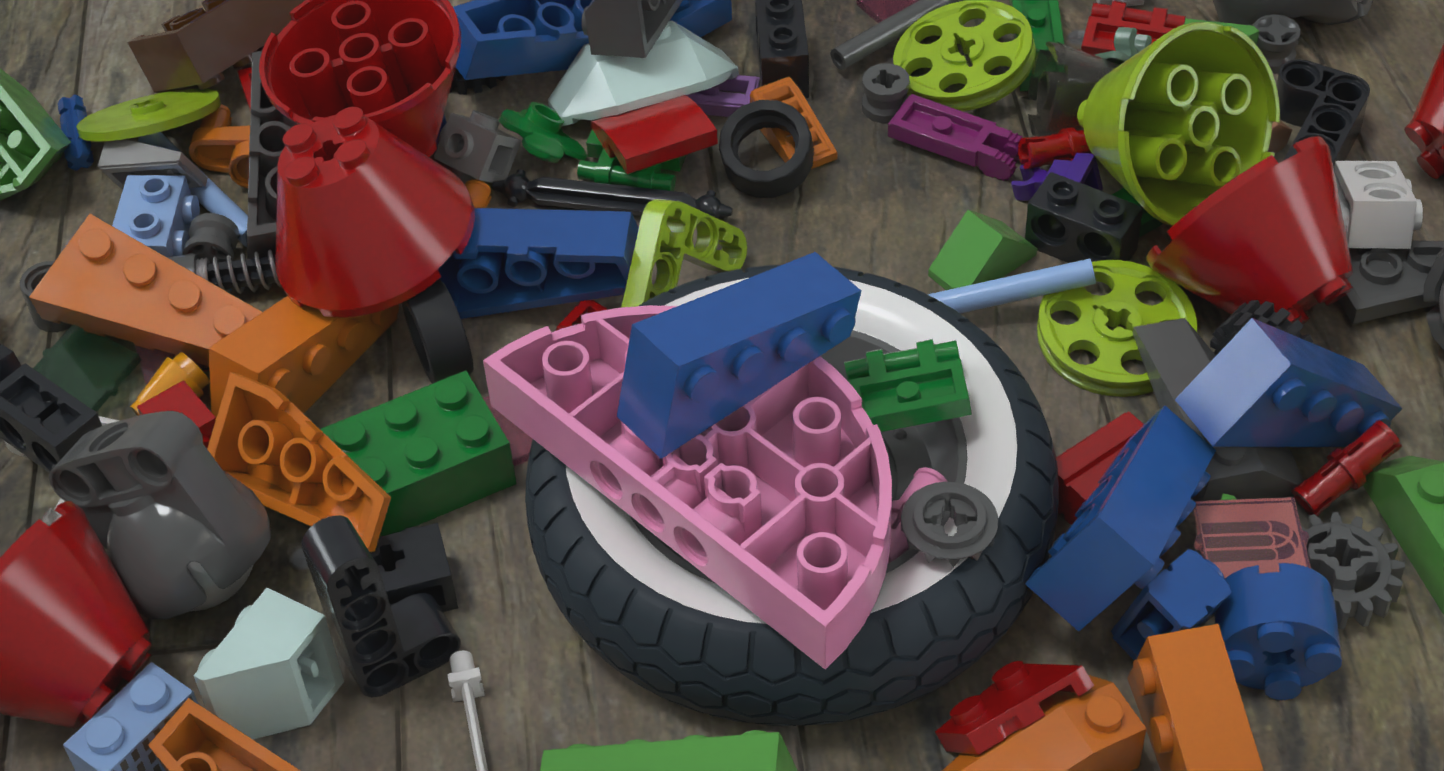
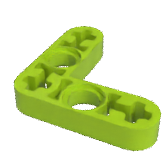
M659 199L650 201L644 208L641 216L621 308L639 306L647 300L677 287L683 259L711 271L726 272L740 269L747 255V242L744 233L739 228L683 202ZM695 227H696V228H697V241H696V244H695V246H694V244H693V234H694V230H695ZM718 244L722 247V250H717ZM656 262L657 274L655 283L653 285L652 270Z

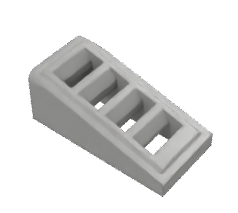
M127 139L105 141L98 163L100 170L122 190L127 175H185L189 188L206 186L208 179L182 152Z

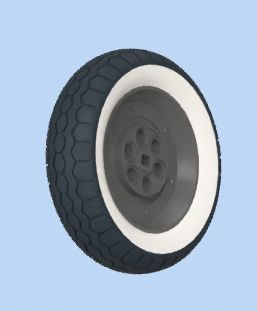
M781 265L749 267L745 269V272L742 269L710 275L705 279L700 278L670 289L668 292H663L639 306H679ZM834 267L862 292L855 316L856 323L851 336L822 354L821 357L836 368L847 380L844 362L866 358V352L882 349L883 354L917 348L916 342L933 339L934 344L957 341L972 415L881 432L889 457L892 477V501L900 499L914 478L915 472L923 467L938 471L948 482H959L972 486L991 500L998 514V529L994 546L986 547L978 561L969 557L963 558L953 568L947 559L935 558L928 563L923 552L918 549L909 550L908 548L902 555L888 563L879 596L865 624L843 653L825 670L533 439L526 474L525 502L528 531L540 573L557 606L573 629L609 665L639 686L668 701L697 712L727 720L772 726L823 725L872 716L910 703L929 694L970 668L1002 638L1017 620L1033 594V591L1025 583L1038 567L1048 561L1050 555L1048 551L1052 547L1058 517L1059 480L1052 437L1039 402L1028 382L1008 355L986 333L953 308L922 291L902 285L891 279L870 273L864 274L861 271ZM945 511L941 526L944 527L945 534L954 536L957 533V526H955L954 520L950 518V511Z

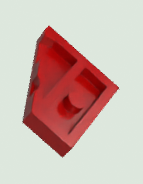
M1014 661L995 672L992 676L993 684L980 695L968 697L955 705L950 711L952 718L937 729L935 734L946 752L979 755L1003 741L1013 732L1025 728L1046 716L1039 705L1044 699L1058 691L1075 692L1077 696H1080L1089 691L1094 684L1083 665L1023 663V661Z

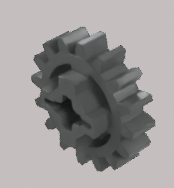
M1332 512L1329 523H1323L1315 514L1309 515L1306 528L1295 523L1305 567L1319 572L1330 583L1335 600L1338 628L1345 629L1347 620L1351 617H1354L1363 627L1369 626L1372 613L1384 618L1388 614L1391 602H1397L1403 584L1401 578L1405 569V562L1395 560L1399 548L1396 543L1382 544L1380 542L1384 530L1380 527L1369 532L1363 530V518L1356 516L1351 524L1342 523L1339 512ZM1292 533V540L1290 543L1295 547L1297 551L1298 542L1296 540V537ZM1280 540L1278 547L1284 545L1285 542ZM1289 545L1277 551V563L1287 561L1294 556L1293 550Z

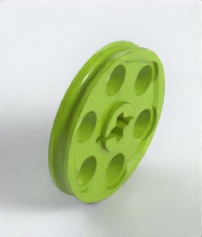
M965 0L939 7L915 21L900 37L894 50L893 64L905 69L909 75L920 68L931 69L923 76H909L908 96L913 94L960 111H969L990 105L1019 87L1033 68L1036 47L1028 20L1014 7L993 0ZM972 19L984 20L981 24L974 27L963 26ZM1007 34L1019 35L1016 39L1009 42L997 41L1000 37ZM941 36L931 44L920 43L926 37ZM957 44L961 45L964 55L967 54L970 58L972 67L968 66L965 56H961ZM999 66L1010 67L1007 72L1000 75L988 74L992 69ZM952 84H965V87L957 92H944Z
M1122 260L1092 262L1096 282L1105 283L1112 290L1106 295L1091 294L1083 286L1043 296L1039 309L1037 337L1045 359L1059 375L1070 383L1101 395L1128 397L1153 392L1147 373L1140 375L1131 374L1121 365L1127 360L1136 359L1142 361L1132 333L1134 327L1185 318L1197 332L1196 313L1185 292L1175 282L1157 273L1152 268L1139 263ZM1143 291H1152L1159 294L1163 302L1156 305L1144 304L1137 299L1136 294ZM1065 310L1074 313L1079 320L1070 325H1063L1053 320L1051 315L1054 312ZM1109 325L1110 327H1113L1115 329L1111 330L1107 326ZM1075 350H1088L1097 357V361L1087 365L1078 364L1070 358L1069 354Z

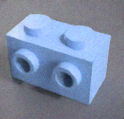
M127 175L112 226L165 257L179 256L183 254L185 243L189 240L188 232L191 221L200 215L199 200L196 195H191L185 175Z

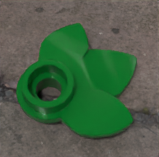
M531 102L528 109H523L521 112L506 109L499 118L502 126L509 131L519 134L522 137L523 147L531 155L542 161L558 163L563 154L578 160H585L587 157L582 145L563 133L561 127L564 121L557 112L544 104Z

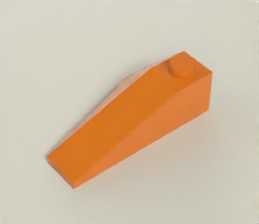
M230 372L207 448L221 469L250 488L263 506L306 525L312 526L321 519L330 516L341 515L347 517L369 552H375L391 496L279 390L241 374Z
M1088 675L1094 684L1089 691L1080 696H1077L1075 692L1058 691L1039 703L1046 716L1025 728L1013 732L1003 741L979 755L960 753L942 771H1133L1139 768L1147 728L1113 682Z

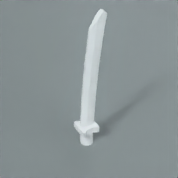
M464 650L457 651L450 657L452 673L447 674L449 686L452 687L453 703L464 701L477 771H488L475 698L485 696L483 683H480L482 680L479 667L475 668L472 653Z

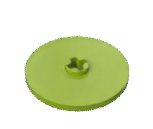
M184 89L132 99L99 110L82 119L76 127L79 137L86 141H115L141 137L170 130L201 119L216 111L221 106L219 93L212 89Z

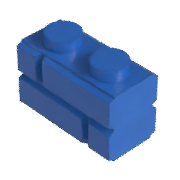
M1188 549L1142 589L1111 630L1112 638L1133 660H1136L1148 636L1203 627L1232 593L1230 585L1225 581L1221 570L1213 562L1204 559L1197 551Z

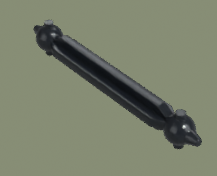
M518 169L515 174L509 175L506 179L495 181L492 184V189L504 194L508 199V205L511 207H516L519 202L529 198L538 205L590 211L632 212L634 216H642L646 205L654 199L683 202L717 219L732 216L733 208L722 204L716 197V192L712 190L707 191L706 195L695 199L685 192L541 177L529 181L525 176L526 172Z

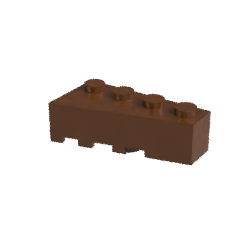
M204 0L201 2L204 9H195L182 16L177 15L162 23L161 25L165 32L148 36L140 35L127 43L154 92L197 85L200 90H203L221 82L225 78L222 71L230 66L239 68L252 62V53L265 45L271 32L278 36L282 29L292 21L289 12L305 0Z

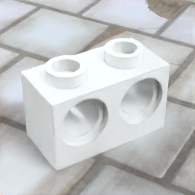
M1335 161L1334 174L1348 247L1411 249L1413 230H1420L1422 225L1423 207L1421 200L1416 199L1412 192L1410 179H1405L1397 162Z

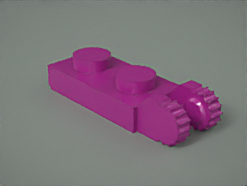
M913 94L908 96L888 123V137L973 167L977 165L984 175L992 178L996 177L998 180L1002 179L1003 181L1004 179L1008 180L1009 177L1011 178L1016 171L1017 166L1015 164L1019 160L1018 144L1020 139L1023 138L1018 133L1014 134L1010 130L996 126L997 123Z

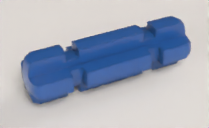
M75 94L70 98L62 97L58 102L59 114H61V130L71 141L64 151L68 167L75 171L81 167L89 168L94 162L93 153L90 150L91 141L81 139L76 127L82 119L87 117L83 98Z

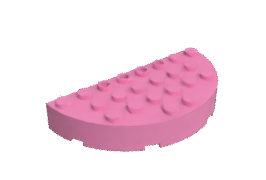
M649 305L622 307L581 315L582 323L562 328L552 333L548 326L543 327L507 344L483 360L490 404L494 409L826 670L843 653L861 630L877 601L886 576L890 554L892 477L889 457L881 431L877 424H872L869 416L862 408V398L837 369L821 356L662 459L617 417L632 324L677 306Z

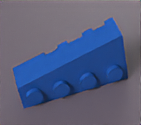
M473 0L454 6L453 8L461 29V47L456 68L465 80L567 70L583 45L589 44V38L584 35L582 30V15L584 9L590 5L592 0Z
M474 208V227L467 246L461 255L454 251L438 269L442 276L439 279L446 285L461 319L624 295L639 227L632 212Z
M814 252L632 324L617 417L662 459L850 337L856 323L855 316L862 290Z
M1251 318L1175 399L1212 447H1346L1359 438L1377 420L1382 421L1390 428L1391 420L1403 409L1363 364L1254 318Z
M1164 405L1129 438L1098 483L1100 485L1076 512V521L1066 533L1058 537L1048 551L1052 557L1033 572L1025 585L1078 632L1133 584L1140 589L1144 588L1164 566L1165 562L1160 557L1180 536L1181 532L1176 527L1188 517L1196 506V502L1192 498L1201 491L1211 478L1206 468L1216 450Z

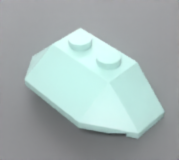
M672 20L668 22L646 58L591 55L590 45H583L548 98V105L557 112L564 121L562 126L574 124L578 120H594L618 115L683 95L703 91L724 83L728 79L737 77L739 71L738 67L722 50Z

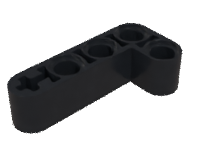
M1302 59L1285 62L1280 67L1276 85L1279 97L1280 120L1301 127L1284 160L1298 153L1293 147L1296 142L1309 137L1321 136L1330 148L1334 168L1335 161H1345L1361 131L1370 87L1363 78Z
M341 515L330 516L321 519L308 529L302 539L303 553L337 651L365 696L371 698L381 697L450 661L451 655L459 650L461 640L432 595L417 593L390 606L379 567L347 517Z

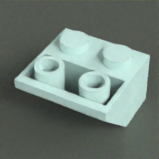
M269 588L264 590L253 605H249L242 610L233 629L216 649L206 653L199 664L197 672L193 675L205 708L251 739L311 725L344 683L325 615Z

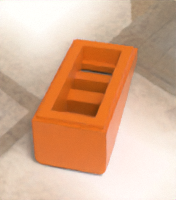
M790 77L751 91L750 103L757 100H778L793 106L806 119L814 145L813 166L811 169L837 160L835 147L801 90ZM779 128L759 129L785 163L792 158L795 153V142L789 132Z

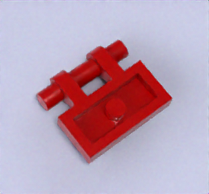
M1112 1L1111 5L1093 3L1091 16H1089L1081 45L1080 58L1116 51L1114 37L1118 27L1137 29V34L1151 36V43H1153L1172 29L1185 25L1186 16L1168 14V9L1154 7L1153 11L1127 8V3Z

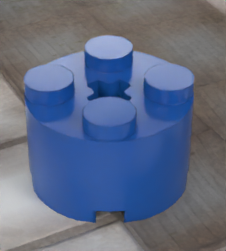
M1279 563L1280 572L1259 574V565L1246 567L1225 578V581L1230 585L1232 593L1214 613L1215 624H1219L1237 683L1265 690V694L1275 700L1293 699L1301 693V687L1320 681L1331 672L1338 670L1342 664L1336 606L1330 583L1319 572L1293 563Z

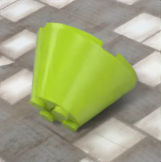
M1192 22L1172 29L1102 77L1092 89L1088 99L1080 104L1077 119L1080 126L1084 128L1087 145L1096 159L1151 216L1162 223L1173 226L1189 211L1226 183L1265 158L1275 155V153L1268 152L1271 140L1272 122L1280 123V106L1276 82L1269 63L1262 51L1247 35L1232 26H1223L1213 22Z

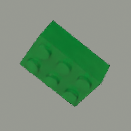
M466 370L320 429L391 496L379 537L418 526L517 484L510 442Z

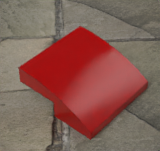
M686 95L591 121L592 129L609 158L616 156L627 174L718 144L716 127L704 111Z

